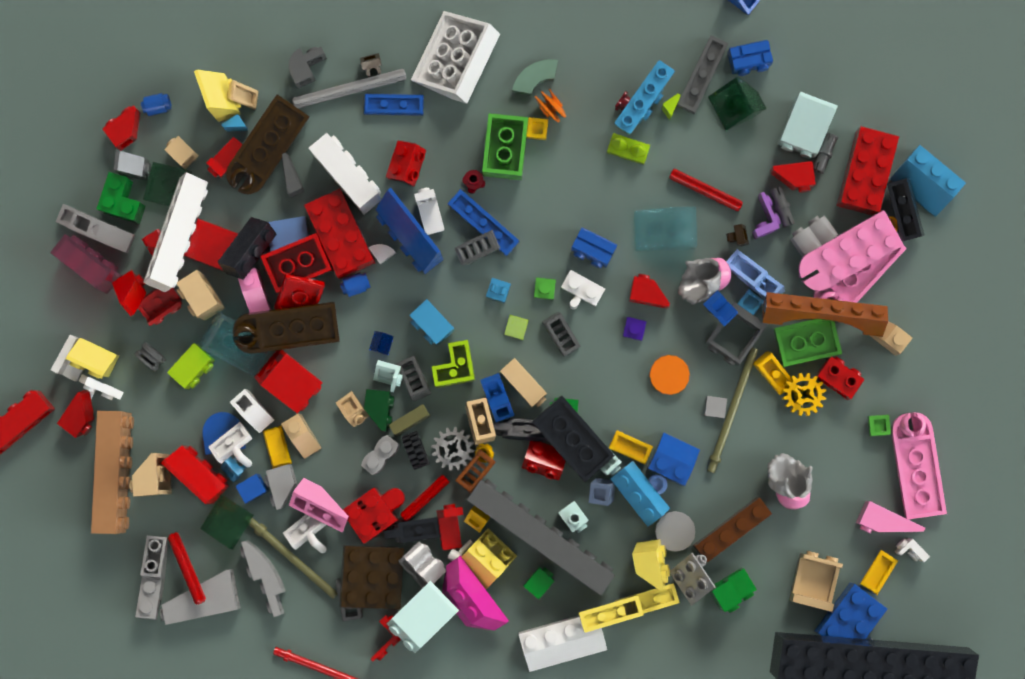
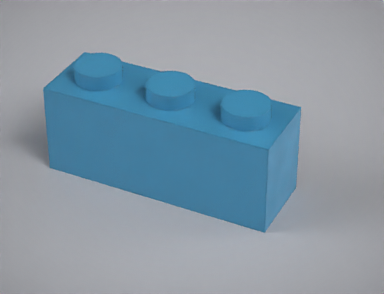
M634 461L610 478L647 527L661 518L670 509Z

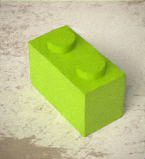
M193 343L167 373L184 389H193L199 384V378L203 373L207 374L213 368L215 359L198 344Z

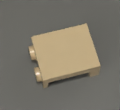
M807 551L806 554L800 553L789 600L832 612L834 607L832 600L839 570L843 567V564L838 563V558L826 556V559L818 558L819 554Z

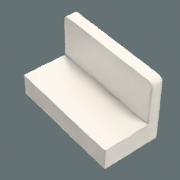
M69 335L51 370L77 382L84 370H79L69 365L70 361L66 357L79 338Z

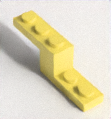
M671 583L665 585L664 590L661 591L657 588L578 613L583 631L586 633L640 617L644 613L680 602L675 585Z

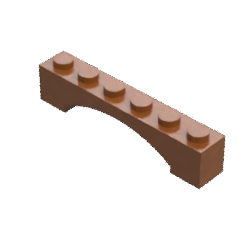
M767 292L762 310V323L783 325L784 322L792 320L825 319L851 325L863 331V335L883 337L888 324V306Z

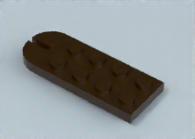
M276 94L228 165L226 176L230 186L235 189L242 177L246 175L247 178L238 189V192L246 195L258 192L282 159V154L287 152L310 116Z
M335 302L243 314L237 318L233 325V341L241 351L249 354L340 342ZM251 332L249 335L238 336L239 333Z

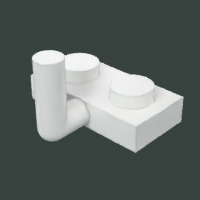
M570 270L561 286L562 289L575 295L570 302V308L573 310L578 307L581 299L596 307L605 291V288Z
M84 374L79 379V382L84 384L83 388L90 391L91 400L96 390L101 391V396L110 400L113 397L121 399L123 395L122 391Z
M241 422L208 447L219 463H223L231 455H234L245 467L249 468L252 465V461L240 450L241 447L253 439Z
M304 515L283 532L295 550L307 540L320 553H325L327 550L326 546L315 537V534L326 524L308 515Z

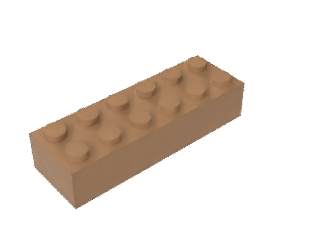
M97 411L91 533L120 534L126 533V529L129 528L127 509L130 508L128 489H130L129 483L131 480L129 469L132 467V457H130V449L133 447L131 429L134 427L132 413Z

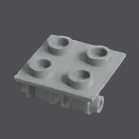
M693 553L670 570V575L691 606L716 588L703 569L707 558L704 555L694 556Z

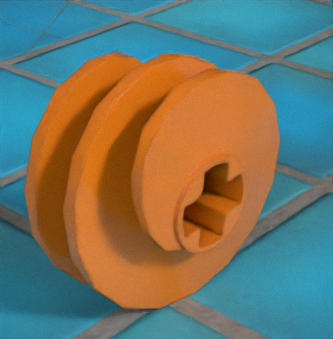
M549 89L551 98L541 91L545 103L537 96H535V99L547 118L551 116L558 123L560 119L556 111L562 117H567L562 103L551 89Z

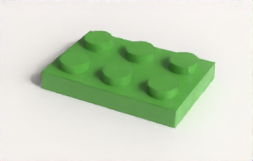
M813 319L774 328L783 367L842 354L835 322L832 320Z

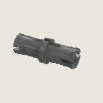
M826 133V137L813 165L814 172L819 173L820 171V174H824L828 160L833 156L832 151L838 136L834 134L830 136V133Z
M782 186L770 190L776 205L775 211L779 213L783 228L795 224L789 209L791 205L789 202L787 203Z

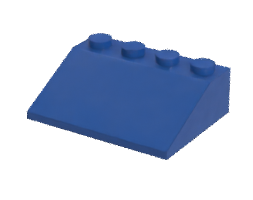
M389 188L375 209L378 213L376 218L382 226L386 224L389 227V235L394 241L399 240L402 244L400 249L406 257L410 255L413 258L412 264L418 272L422 270L426 274L444 260L442 254L395 192Z

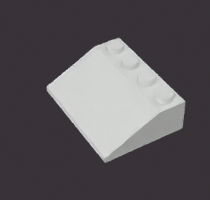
M443 11L411 81L448 98L467 104L500 33L489 23Z

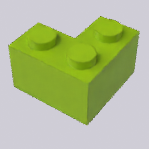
M468 340L448 343L451 363L432 366L435 387L439 388L476 381Z

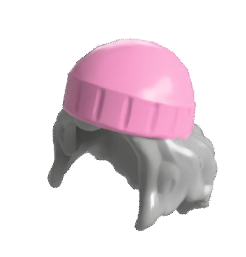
M722 258L686 261L687 269L682 275L678 293L682 296L683 300H687L692 305L707 301L717 290L720 291L729 284L731 270L728 263Z
M781 453L779 456L775 455L774 459H771L767 464L768 485L776 492L777 499L783 507L791 510L805 507L810 501L811 483L813 481L811 472L813 467H805L799 460H795L788 454Z

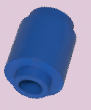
M163 93L143 97V102H141L142 111L147 113L148 116L166 113L172 109L168 94L163 95Z
M366 273L343 278V283H340L343 294H348L349 297L366 292V289L371 288Z

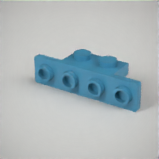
M659 60L614 124L630 135L638 123L640 124L643 119L647 121L653 112L650 110L654 103L658 105L664 95L661 93L674 74V69Z

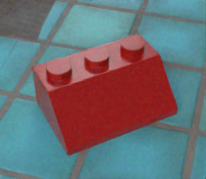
M182 445L161 462L204 504H214L229 487L226 483L228 481L227 478L220 472L216 474L212 470V464L206 459L202 461L197 456L199 453L192 446Z

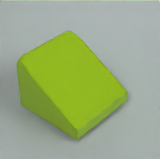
M678 93L662 105V111L669 120L679 102L681 95Z
M509 315L504 335L523 340L529 320Z

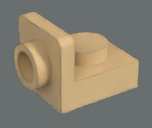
M352 391L336 402L346 420L353 427L363 423L369 417Z

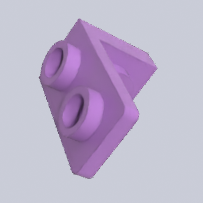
M765 192L760 193L758 198L769 224L765 221L756 225L757 229L752 232L755 240L777 231L780 228L779 224H781L777 213L774 214L771 208L773 206L772 200L769 195L766 196Z

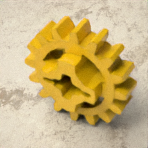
M798 373V378L791 376L792 382H785L788 388L782 389V392L786 393L782 400L788 401L785 407L791 406V413L797 410L798 416H802L803 412H805L806 416H810V410L813 413H817L816 407H823L820 401L826 400V397L822 396L826 389L820 388L823 382L817 383V376L811 379L810 373H806L805 377H803L802 373ZM800 381H806V382H807V383H806L804 386H802V387L796 384V383H798V382H800ZM814 388L816 390L817 396H814ZM806 390L808 398H801L802 394L800 391ZM791 392L794 393V401L792 400ZM805 402L811 404L808 408L801 407Z

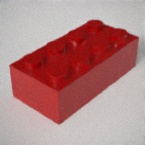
M860 126L855 133L837 202L838 207L871 216L880 212L899 136Z
M340 188L304 205L339 279L375 263Z

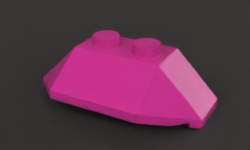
M461 556L446 565L442 593L459 610L456 614L465 626L495 631L509 621Z

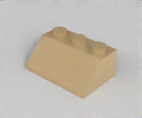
M151 453L132 475V480H130L129 487L133 496L172 494L171 472L161 464L169 454Z

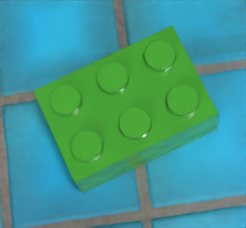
M488 114L482 169L484 177L522 180L528 117Z

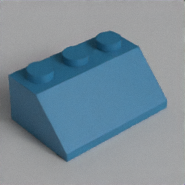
M921 145L914 149L890 178L892 182L910 178L916 202L934 217L945 208L966 184L965 181Z

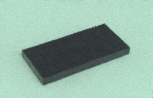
M562 395L532 421L533 425L584 482L589 480L615 456Z

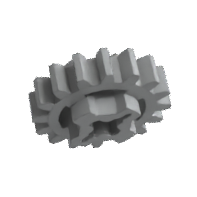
M454 427L453 432L446 428L445 434L441 431L439 432L440 438L434 437L437 444L431 445L432 448L436 449L432 456H438L435 462H443L442 468L449 465V470L451 471L453 466L460 470V464L467 466L466 460L473 459L469 454L475 453V450L470 449L474 442L468 441L471 437L470 435L464 436L465 430L462 429L458 433L457 427ZM448 436H456L452 441L447 442L444 440ZM462 440L466 443V452L461 448ZM457 442L456 448L458 449V452H453L452 454H450V449L448 448V446H453L454 443L456 444ZM440 446L445 449L446 454L444 458L441 456ZM459 456L462 458L458 462H450L453 457Z

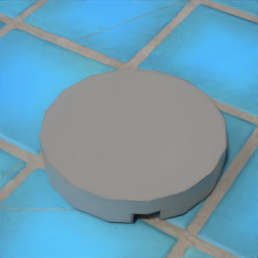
M668 512L656 523V538L661 540V545H665L667 550L675 552L684 550L691 545L695 538L694 523L689 516L682 512Z

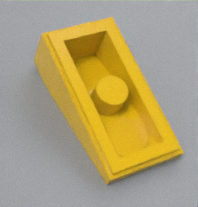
M766 351L754 361L753 365L779 395L783 394L782 389L788 388L785 382L792 381L790 375L773 353Z

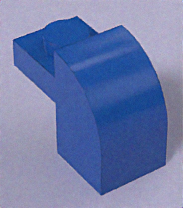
M499 373L481 379L480 381L495 421L499 422L515 416Z

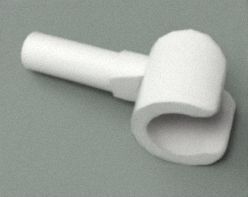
M469 540L459 551L452 549L448 559L453 561L457 557L462 556L473 542Z

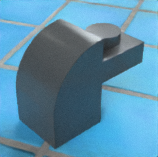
M322 47L310 48L304 55L299 48L291 55L289 71L298 89L316 81L310 66L327 59Z

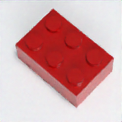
M317 233L260 256L276 293L280 292L285 274L312 279L333 270Z

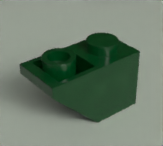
M366 389L364 410L381 431L388 432L389 424L392 423V416H389L390 408H394L395 397L391 396L392 393L390 391Z

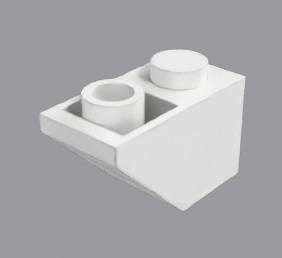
M244 389L230 401L239 414L259 433L275 420L247 389Z

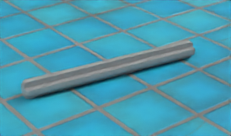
M398 69L292 98L293 105L297 108H302L406 80V73L404 69Z

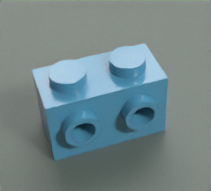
M427 299L409 315L412 318L410 323L417 330L421 328L426 333L423 337L431 345L435 343L438 346L455 330Z

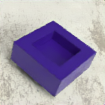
M627 317L622 337L642 341L647 321Z

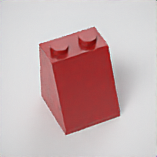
M276 350L254 377L263 388L297 414L308 406V400L312 395L315 396L321 390V384L323 383L284 350Z

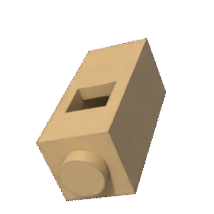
M515 358L500 371L532 408L535 405L539 407L547 400L545 398L547 395L545 390Z

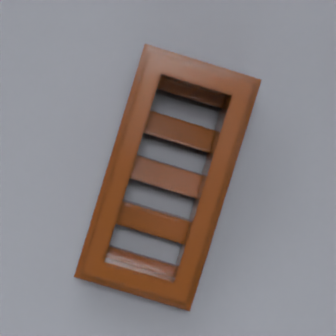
M480 449L455 481L469 493H472L496 461ZM479 457H482L489 465L486 467L478 460ZM476 463L482 469H484V471L480 472L473 465ZM470 469L473 470L479 477L475 478L468 471ZM465 475L474 481L473 485L464 478Z

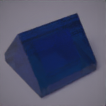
M375 331L369 350L389 355L394 336Z

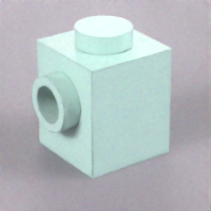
M575 501L558 512L572 532L576 530L579 533L587 527L586 522L589 520Z

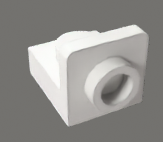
M905 538L896 545L897 549L894 551L897 555L901 556L909 549L908 554L915 561L925 562L930 557L911 538L907 540Z

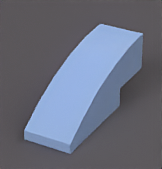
M738 249L726 261L731 272L764 300L767 292L779 294L785 292L782 284L768 275L765 269Z

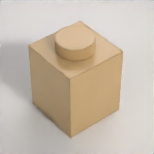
M179 136L172 138L164 149L185 170L199 156Z

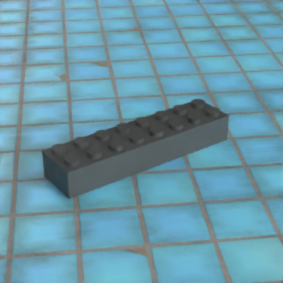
M487 479L485 482L481 480L467 501L599 595L603 594L615 576L612 573L613 568L603 561L599 564L595 561L597 557L587 549L585 552L578 549L580 544L571 538L568 541L562 537L563 532L553 526L551 529L545 525L546 520L537 514L533 517L528 513L530 509L522 503L517 505L512 502L513 497L507 492L503 491L501 494L495 490L497 485Z

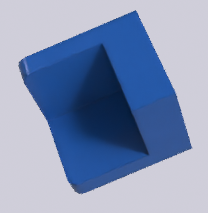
M718 290L703 304L724 327L738 314V311Z
M255 474L236 485V489L244 503H250L269 492L260 474Z

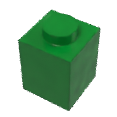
M538 567L523 586L537 599H540L555 581L552 578L554 574L546 567L543 569Z

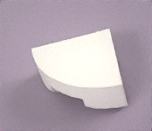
M376 244L369 247L380 264L396 254L391 247L384 244Z

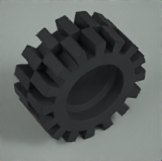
M417 431L401 437L414 470L430 464Z

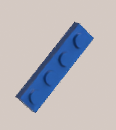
M461 189L448 202V206L481 235L493 230L500 246L499 250L505 256H508L520 242Z

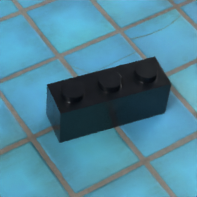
M910 178L887 183L902 242L924 236Z
M250 217L217 263L227 275L244 280L275 238L276 232L267 221Z

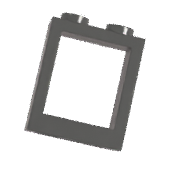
M734 302L732 306L738 311L736 317L756 330L744 349L736 357L713 341L723 327L720 322L705 343L708 345L707 349L716 355L719 352L725 357L724 361L732 366L736 364L738 366L767 327V324L762 323L760 319Z

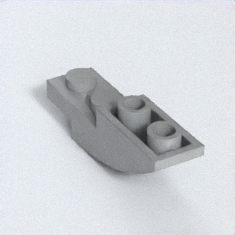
M66 204L62 205L56 219L57 223L125 253L129 252L135 237L134 234Z
M147 535L140 573L142 579L136 618L157 620L166 574L167 537Z
M249 540L241 542V555L248 562V566H246L248 576L252 577L253 581L262 579L260 587L262 593L267 595L269 601L266 602L268 612L272 613L273 617L284 614L279 594L286 590L277 570L257 546Z

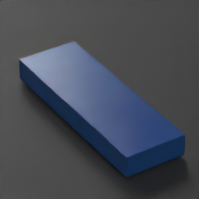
M365 94V115L423 116L424 95Z

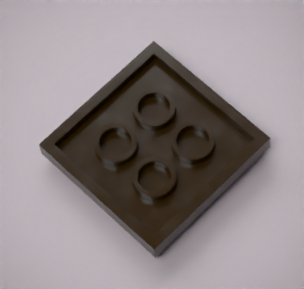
M343 545L339 607L400 609L403 567L398 560L404 556V548Z

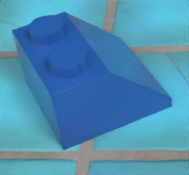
M663 433L647 469L685 486L694 468L700 449Z

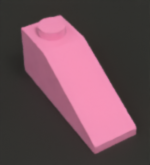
M252 268L244 280L238 278L249 312L271 310L260 271L257 268Z
M303 478L292 493L289 503L290 507L340 532L344 531L349 516L321 486Z
M865 501L856 521L857 524L861 525V530L870 534L872 531L924 532L925 527L871 501Z

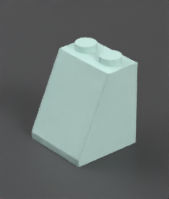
M800 92L792 104L778 145L783 150L799 152L800 156L804 158H815L821 148L838 105Z
M430 581L387 625L392 634L402 639L404 646L409 651L416 653L459 610Z

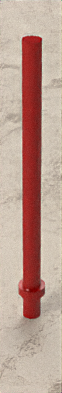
M278 647L274 649L273 655L284 658L283 661L288 662L289 660L335 679H358L291 653L292 650L288 649L286 651Z

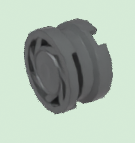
M147 342L142 344L141 350H137L134 353L140 361L155 372L159 369V365L166 361V358L163 359L164 356Z

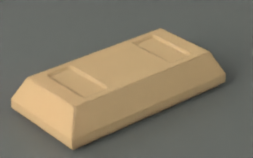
M232 80L229 83L227 98L256 110L258 90Z

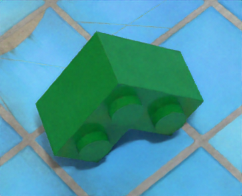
M108 172L96 208L98 211L140 224L146 206L139 201L128 198L133 185L132 180L128 177Z
M741 567L715 583L716 588L710 591V594L720 610L731 613L740 607L738 604L742 602V598L744 601L754 596L753 592L757 589L745 569Z

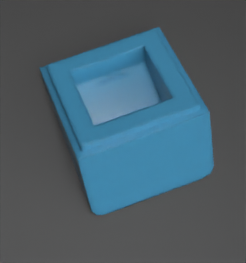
M238 114L222 123V127L227 132L248 131L247 126Z

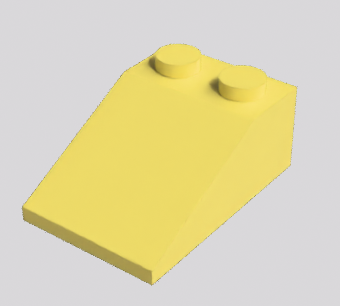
M203 70L194 71L206 108L218 122L229 119L236 114L241 115L239 108L242 107L241 104L227 98L229 83L232 81L231 78L228 79L225 73Z

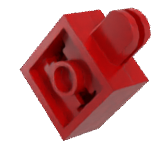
M374 487L342 510L349 516L347 521L363 544H366L399 521L393 511L404 503L405 495L398 488H392L381 495L379 490Z

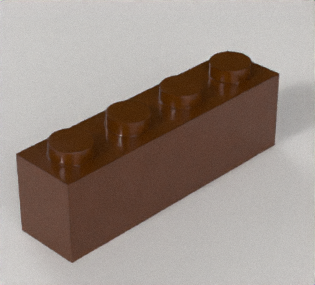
M756 497L693 546L699 555H704L707 558L706 562L708 563L772 513L761 498Z

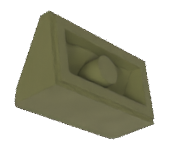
M422 404L392 422L389 426L393 434L398 437L431 415Z

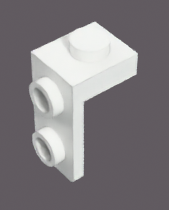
M423 188L418 190V193L414 195L424 231L427 235L444 231L434 189Z

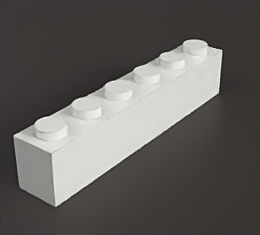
M187 172L179 178L143 283L163 292H167L176 286L178 282L177 272L182 268L184 252L186 253L190 246L189 237L196 228V224H194L195 219L199 217L202 211L201 202L208 193L206 189L207 181Z

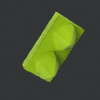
M613 133L607 153L644 165L650 145Z

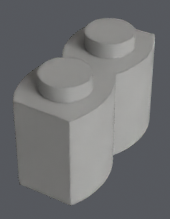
M825 215L821 218L816 216L808 222L810 226L805 229L800 227L792 233L794 237L790 241L802 257L838 236V233Z
M389 435L382 437L377 442L374 451H371L364 457L361 466L371 475L378 474L384 469L387 460L391 459L398 452L400 444Z
M420 542L398 560L402 567L413 576L422 588L430 581L434 584L446 572L443 562L437 558L435 559L431 554L430 548Z

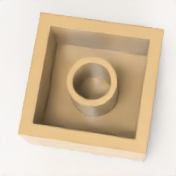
M198 270L177 282L179 287L177 292L182 299L189 303L187 308L193 316L206 321L225 309L206 276Z

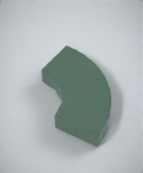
M541 60L529 65L517 77L512 92L532 95L534 89L540 83L554 81L558 60Z

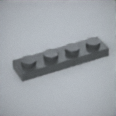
M712 35L710 36L677 107L695 114L728 46L727 42Z

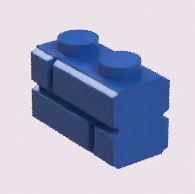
M768 40L731 47L727 52L732 74H738V76L747 75L751 70L756 69L757 72L766 71L773 63Z
M582 227L571 247V251L574 252L573 255L581 260L587 258L591 260V265L601 269L602 266L607 267L617 244Z

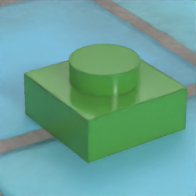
M536 277L534 298L554 300L556 280Z
M889 415L867 416L869 436L891 435Z

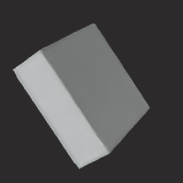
M707 396L704 416L725 418L727 398Z

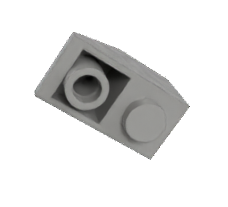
M292 464L267 470V476H264L266 486L271 488V504L273 507L276 506V510L285 507L297 485Z

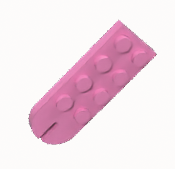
M882 210L804 255L799 262L798 276L803 278L818 270L817 274L801 282L812 290H826L904 244L886 212Z
M904 245L826 290H814L813 298H832L833 300L857 303L907 248Z
M921 413L902 414L894 420L891 427V436L905 518L915 519L947 514L932 424ZM910 418H911V422H912L913 431H911V430H910V427H909V421H908V420H909Z

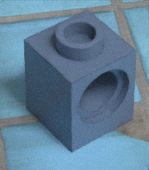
M596 478L590 483L589 503L609 506L615 498V484L608 479Z

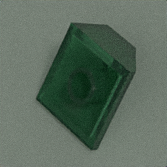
M739 77L734 78L708 96L725 131L752 119L767 109L758 91Z

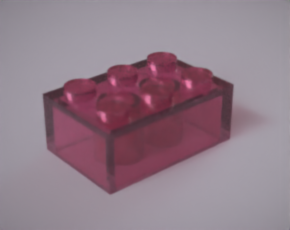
M64 234L50 253L96 289L108 294L113 288L112 282L122 276L117 272L119 268L106 259L102 260L104 256L90 247L87 248L88 244L75 235L70 237Z

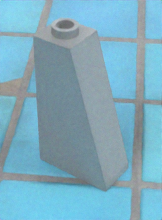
M233 569L225 570L200 584L206 597L205 602L196 605L189 590L162 604L160 616L162 621H165V625L240 609Z

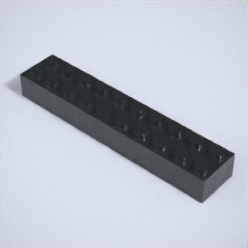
M775 632L770 673L776 679H976L979 654L969 647Z

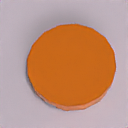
M662 356L654 362L650 369L651 384L662 394H677L689 382L690 373L688 366L677 356Z

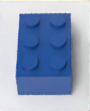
M850 582L834 603L833 611L827 612L814 631L821 636L866 639L887 611V608L856 584Z

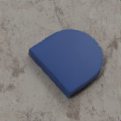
M219 412L206 420L203 426L205 455L212 454L208 448L211 444L241 422L236 416L227 412ZM246 444L240 450L246 449Z

